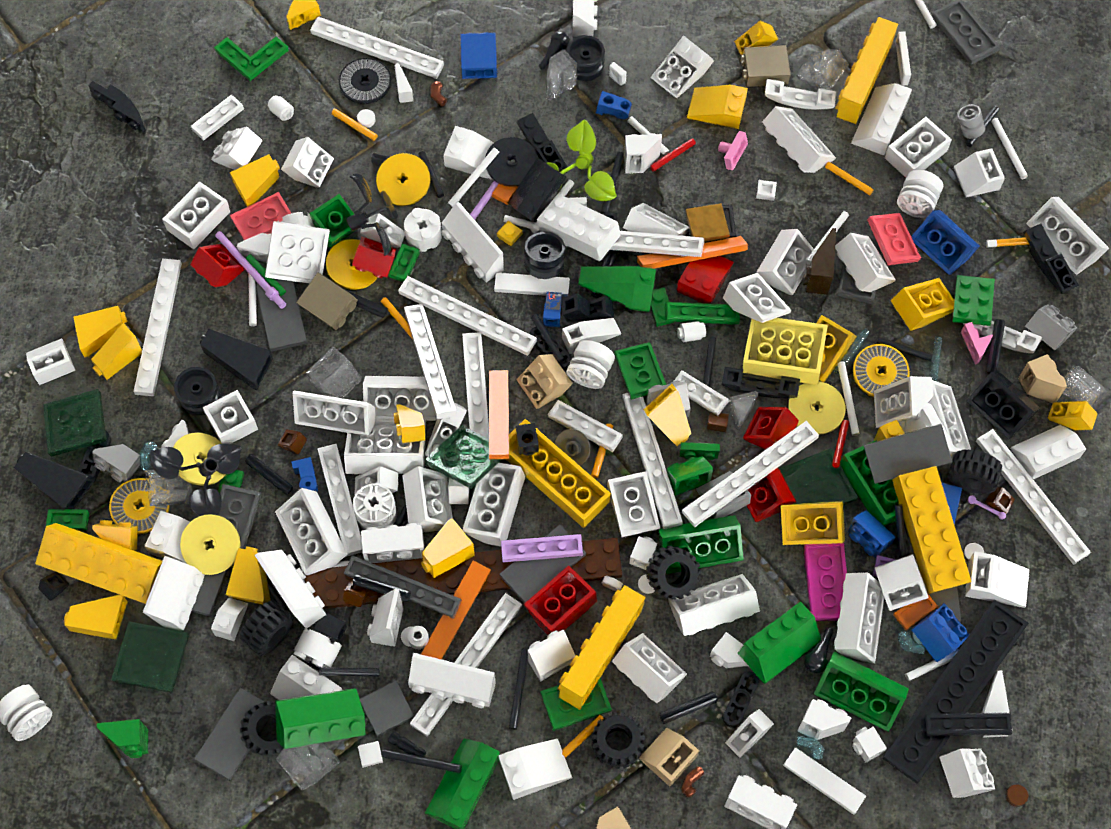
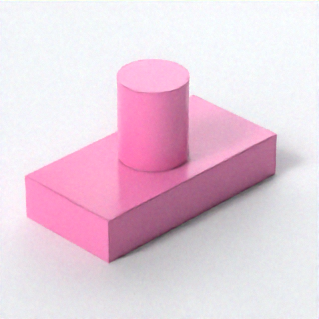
M739 131L732 144L723 141L719 144V152L726 153L724 157L726 169L734 170L748 145L746 132Z

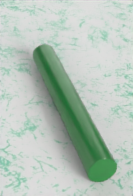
M252 254L246 257V260L281 296L286 293V290L276 279L265 277L266 269Z

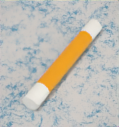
M1026 237L986 240L987 248L1029 245Z

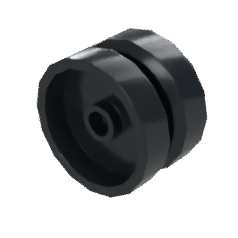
M588 35L578 36L570 41L566 54L568 73L579 81H591L598 78L604 70L605 48L603 43L599 39Z
M539 232L531 235L526 240L524 249V266L526 271L538 279H550L559 275L564 269L565 244L563 240L551 232Z
M190 367L182 371L174 383V392L182 409L188 414L195 416L206 415L203 407L221 398V391L213 373L206 368Z

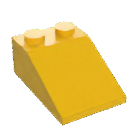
M735 85L694 88L687 118L739 129L748 88Z
M940 278L904 287L891 300L910 331L924 327L950 314L954 310V299Z
M821 315L817 324L828 325L819 377L820 381L825 382L857 336Z
M843 502L781 505L783 545L832 544L845 541Z

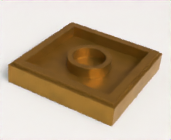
M721 203L686 209L685 213L692 237L704 238V242L729 238L730 234Z

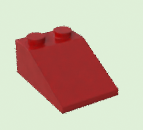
M722 256L691 261L678 281L677 292L700 303L712 304L734 262Z

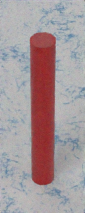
M691 138L650 165V169L653 172L694 146L696 141Z
M843 420L841 423L832 461L834 468L840 466L849 427L848 420Z

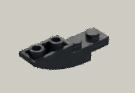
M94 81L88 85L91 96L97 101L101 100L109 108L113 109L114 116L118 121L126 122L134 130L138 129L143 133L146 131L136 106L120 89L112 84L106 89Z
M533 113L517 120V124L525 136V141L535 148L539 159L545 163H555L558 166L559 172L567 168L552 140L549 141Z
M1040 223L1025 230L1023 234L1032 248L1029 252L1053 286L1061 293L1079 286L1062 253H1057L1042 224Z

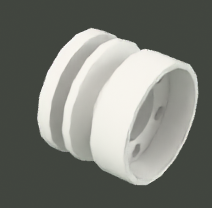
M925 170L909 172L897 199L898 207L913 217H928L935 209L937 200L944 187L943 182L938 176Z
M590 340L580 341L575 349L574 358L571 359L570 365L566 370L567 375L574 382L593 389L602 388L608 376L607 371L611 369L615 355L609 348L598 342Z
M368 484L359 489L355 494L353 508L358 524L363 530L369 527L382 529L394 524L397 518V509L393 494L386 486Z
M30 685L17 687L0 700V722L7 725V730L12 733L13 738L17 741L25 740L36 734L52 717V711L46 706L45 702L39 700V695Z

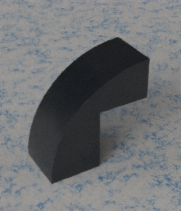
M576 293L562 298V315L577 321L614 318L613 301L606 296L588 301Z

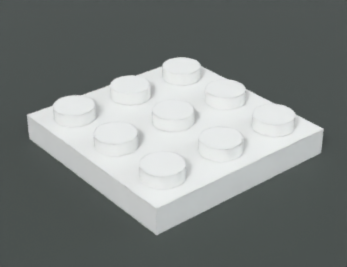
M273 221L265 277L310 283L317 272L323 275L329 229Z

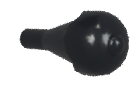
M556 31L551 36L547 53L539 64L540 69L544 70L557 54L567 49L570 43L567 33Z
M826 628L820 642L810 653L806 654L804 665L808 671L821 673L826 669L828 664V644L834 632L832 628Z

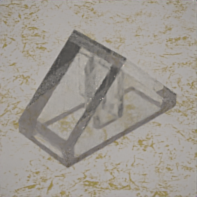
M753 391L729 398L728 407L737 430L741 429L757 401L759 392Z

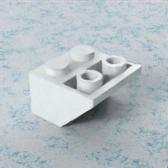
M248 127L228 131L224 134L221 145L217 146L214 150V156L211 160L236 170L249 163L262 140Z
M662 134L625 135V173H643L660 157Z
M309 137L295 141L281 170L296 181L318 188L334 158Z
M993 149L975 152L954 166L965 197L1000 190L1005 179Z
M62 338L26 353L32 374L39 385L75 371Z
M913 554L875 567L890 611L929 598Z
M564 630L550 633L546 640L542 642L536 641L528 649V662L540 682L570 665L575 657V653Z
M813 699L803 717L798 732L814 740H819L843 732L851 717L847 716L848 714L841 709L835 710L829 707L826 702Z
M958 749L940 757L953 798L972 796L995 789L993 784L994 778L989 772L987 758L982 749Z

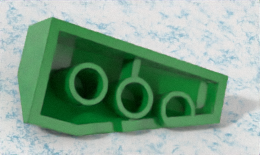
M639 266L581 267L578 285L597 294L601 293L610 297L612 301H618L629 309L650 312L656 269Z

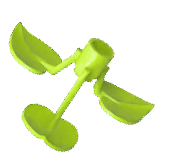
M583 120L567 134L568 146L573 151H579L580 155L574 164L560 173L564 174L576 166L582 170L588 169L587 177L589 181L584 186L588 196L598 201L612 200L617 195L611 176L604 171H597L591 177V164L593 163L591 153L596 147V138L590 124ZM547 163L548 165L559 171L558 166L555 163Z

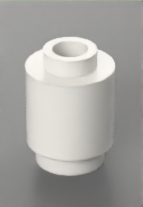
M273 96L269 100L268 107L270 111L282 121L288 120L293 116L294 107L282 97Z
M699 321L682 323L680 328H677V335L682 342L701 340L702 337H706V328L704 323H699Z
M414 626L409 630L408 640L411 647L419 650L423 649L428 643L429 636L424 627ZM418 634L422 635L420 639L414 638Z

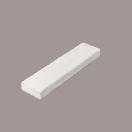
M496 273L494 292L546 296V292L549 291L562 292L561 297H568L570 278L538 279L531 275Z
M557 400L548 413V418L569 429L581 431L589 440L611 452L615 450L623 438L621 433Z
M796 747L783 765L852 814L856 813L866 797L863 793Z

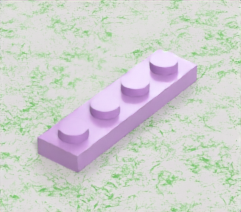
M581 534L501 541L503 562L583 556Z

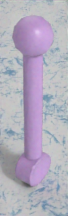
M973 495L968 497V503H975L980 507L998 515L1000 519L1006 518V514L1004 512H998L997 510L977 501L976 497Z

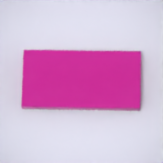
M844 543L804 544L810 612L815 616L816 621H838L841 610L840 602L844 591L843 583L847 573Z

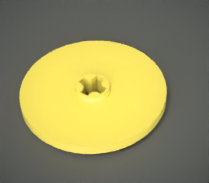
M819 382L818 385L808 383L800 385L797 398H790L788 402V409L799 420L797 427L807 421L819 435L830 433L838 428L846 412L845 401L840 392L824 382ZM815 405H819L818 411L815 410Z
M190 433L178 439L173 448L179 450L183 455L184 462L181 467H185L198 462L202 463L197 457L199 456L205 460L210 448L222 443L217 438L205 433ZM198 468L184 471L179 470L178 475L185 481L194 485H204L206 477L199 473ZM216 471L211 476L208 485L219 482L225 474H220Z
M212 514L203 515L192 520L184 529L180 540V549L185 562L206 575L218 574L229 569L234 564L238 548H240L239 534L234 525L226 518ZM213 540L212 544L215 547L208 549V544H206V541Z

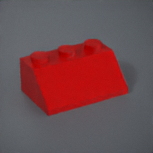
M568 565L524 603V606L538 626L549 635L554 631L566 630L597 602L596 591Z

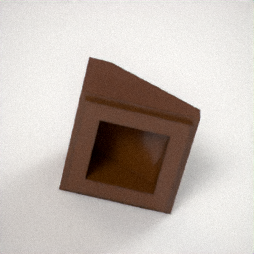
M710 412L707 429L726 433L729 414L720 413L717 416Z
M286 429L278 446L294 454H300L307 438L299 431Z
M998 487L996 491L989 494L985 503L995 510L1007 514L1015 499L1003 487Z
M352 579L344 590L343 601L361 607L369 589L354 585Z

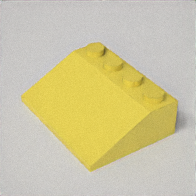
M775 318L763 323L751 319L743 360V373L777 379L785 376L800 379L802 383L818 385L828 325Z

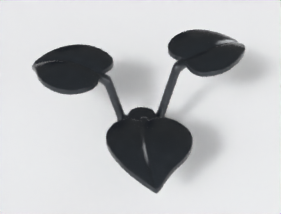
M353 174L350 178L355 181L366 202L358 210L354 211V215L347 217L348 225L352 231L359 228L363 230L368 227H375L383 246L384 256H386L390 252L392 245L385 229L378 222L373 224H367V222H369V217L386 209L392 219H397V211L392 205L388 194L385 191H381V198L385 206L369 214L361 212L372 202V194L365 178L360 174Z
M230 443L215 445L210 448L207 458L202 463L198 462L185 467H181L184 458L179 450L173 447H163L150 452V461L155 472L165 479H175L179 474V470L184 471L198 468L199 473L206 477L203 490H196L191 494L189 500L190 507L199 517L210 514L218 515L222 505L221 495L216 489L207 490V485L211 476L216 471L220 474L228 475L238 468L242 446Z

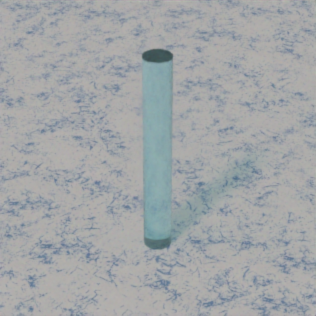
M863 329L841 360V362H845L846 366L870 334L867 329ZM837 366L834 372L835 374L840 375Z
M935 337L930 377L936 382L938 379L942 337Z

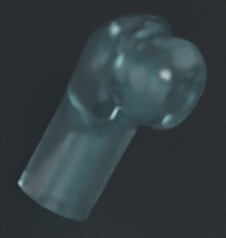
M148 441L144 443L139 452L142 470L151 468L149 455L152 450H157L155 442L151 443Z
M906 630L899 633L898 641L904 651L924 655L925 647L923 644L914 643L910 633Z
M797 736L796 746L810 748L813 751L812 757L815 759L823 757L825 750L817 739Z

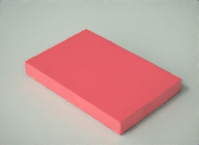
M277 192L231 214L230 218L242 239L246 240L260 233L270 234L273 221H283L282 217L291 214V211L280 193Z
M900 213L870 216L867 219L887 265L918 262L921 259Z

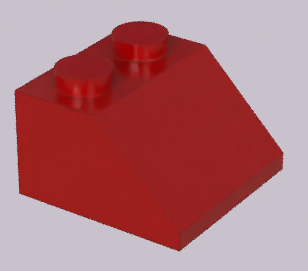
M362 236L352 266H355V269L361 272H372L378 278H387L395 257L396 248L392 247L388 255L384 256L382 243Z
M223 244L199 247L190 264L198 274L202 275L214 287L228 285L245 270Z
M758 407L743 439L766 450L793 431L799 420L787 407Z
M779 468L773 470L748 489L751 499L747 507L755 522L780 513L781 505H790L796 502Z

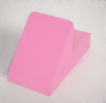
M972 322L964 325L961 334L976 365L979 364L993 335L979 338L977 328H974Z

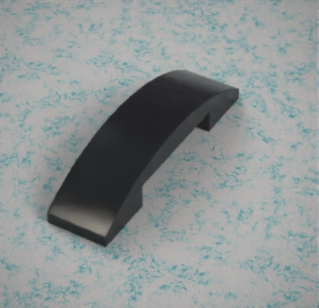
M731 367L724 368L722 385L727 388L769 398H797L800 379L781 376V379L743 373V369Z

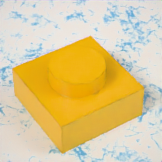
M507 221L497 232V237L510 246L522 235V230L510 221Z

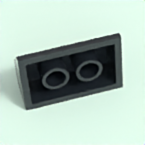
M537 157L508 204L530 220L537 222L538 217L551 203L567 177Z
M998 370L991 372L966 400L1008 439L1028 423L1040 409L1039 406Z

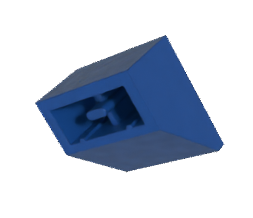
M867 510L855 516L848 529L850 538L862 545L864 551L875 559L877 555L880 556L889 548L896 538Z
M945 603L926 616L912 629L913 633L936 662L953 653L969 636L965 626L957 620L953 611Z

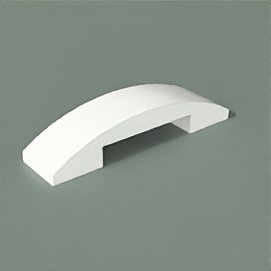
M767 79L765 96L778 103L796 108L831 109L835 106L836 91L820 88L817 92L785 87L784 82Z
M994 321L991 322V326L973 324V326L977 328L979 336L985 337L992 335ZM1005 326L1002 347L1024 353H1034L1042 337L1026 330L1021 333Z

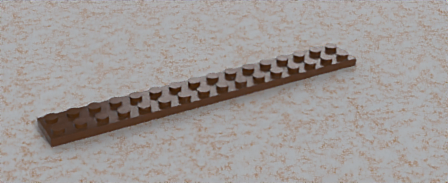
M617 538L582 541V549L586 552V556L571 568L584 581L602 580L604 576L612 578L622 577ZM502 550L474 552L475 556L435 578L430 572H425L421 564L423 558L373 563L454 595L474 560L491 569L480 592L511 589L499 575L513 563L503 562ZM347 566L327 568L310 575H305L306 578L303 580L305 583L309 582L316 591L313 595L315 598L319 596L325 605L323 609L354 606L343 601L344 590L353 579L344 575ZM369 590L362 605L376 604L378 598L385 594Z

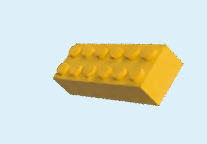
M878 17L876 23H872L869 35L864 40L863 48L858 53L857 61L852 66V73L850 76L848 75L845 87L839 94V101L835 108L838 110L836 117L857 124L893 44L898 27L897 23Z
M524 419L519 425L531 423L528 420ZM537 428L539 452H535V454L530 456L519 455L516 429H514L509 434V459L506 460L511 465L521 466L525 477L581 527L585 528L610 503L611 493ZM528 438L523 440V442L530 443L532 441Z
M934 466L906 473L892 479L899 504L903 506L904 521L927 593L930 594L972 582L937 467Z
M55 523L45 528L35 564L146 604L162 561Z
M625 585L621 591L617 590L615 592L611 606L605 608L600 623L596 622L590 640L585 639L581 646L582 651L580 655H575L570 664L569 673L565 672L559 681V698L579 710L642 612L645 597Z

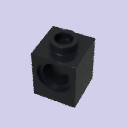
M535 423L515 426L519 455L530 456L535 454V452H539ZM527 438L532 440L530 443L523 442Z
M327 613L313 625L314 631L330 638L329 640L332 643H339L347 629L344 621Z

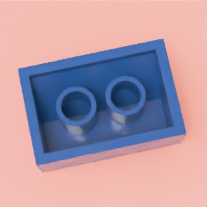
M941 210L932 211L911 236L913 242L949 275L963 265L980 247Z

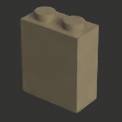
M786 45L744 48V54L741 55L740 62L741 66L744 65L742 77L743 80H746L747 87L766 86L767 79L784 82V85H788L790 68Z
M317 272L296 303L337 331L338 328L344 325L349 312L355 309L358 300L352 294Z

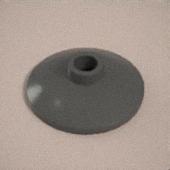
M575 429L565 430L558 435L554 444L579 466L583 465L590 455L588 438L581 431ZM574 444L577 446V451L573 450Z

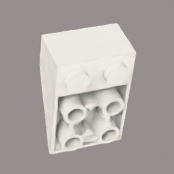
M683 36L650 78L675 98H678L705 74L714 60Z
M974 551L968 565L972 582L966 584L965 597L992 602L995 599L1002 604L1025 608L1029 569L995 555Z

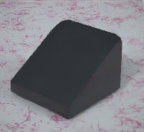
M54 572L40 579L38 589L49 601H52L69 586V583L58 572Z

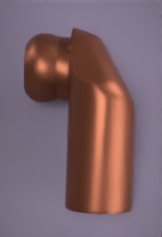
M435 81L431 84L430 96L439 105L444 106L447 103V99L440 94L443 84Z
M697 766L685 777L681 790L688 798L692 797L696 792L692 785L704 775L701 767Z

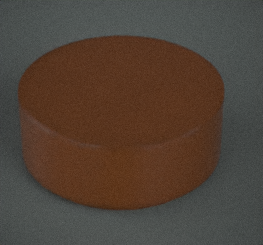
M1014 784L1007 789L1006 800L1012 806H1022L1028 800V792L1022 785Z

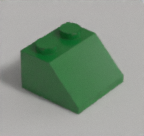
M340 194L309 214L316 228L329 229L328 249L355 232L351 230L347 222V217L354 215V213Z
M703 456L698 458L691 457L684 463H674L666 469L674 496L696 489L711 481L713 467Z
M140 719L97 723V728L104 736L130 758H140L142 754H148V729Z

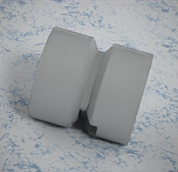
M973 104L966 105L958 111V120L964 137L973 139L980 137L985 132V124L979 106Z

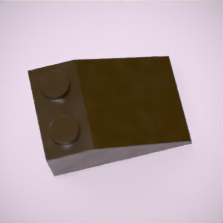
M832 228L813 256L810 265L806 267V274H804L803 285H806V293L825 295L829 293L834 276L836 228Z

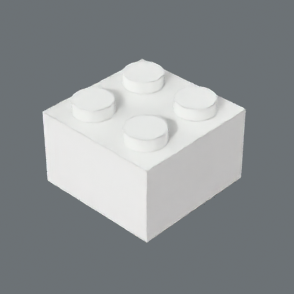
M238 390L203 407L207 419L222 444H231L258 430L256 422Z

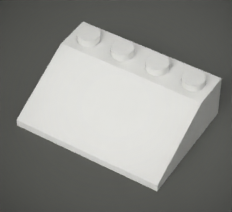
M376 420L369 436L347 433L344 452L345 473L363 474L381 466L398 472V474H405L418 466L424 468L425 440L402 443L401 436H397L394 420ZM424 420V424H425V438H426V420Z

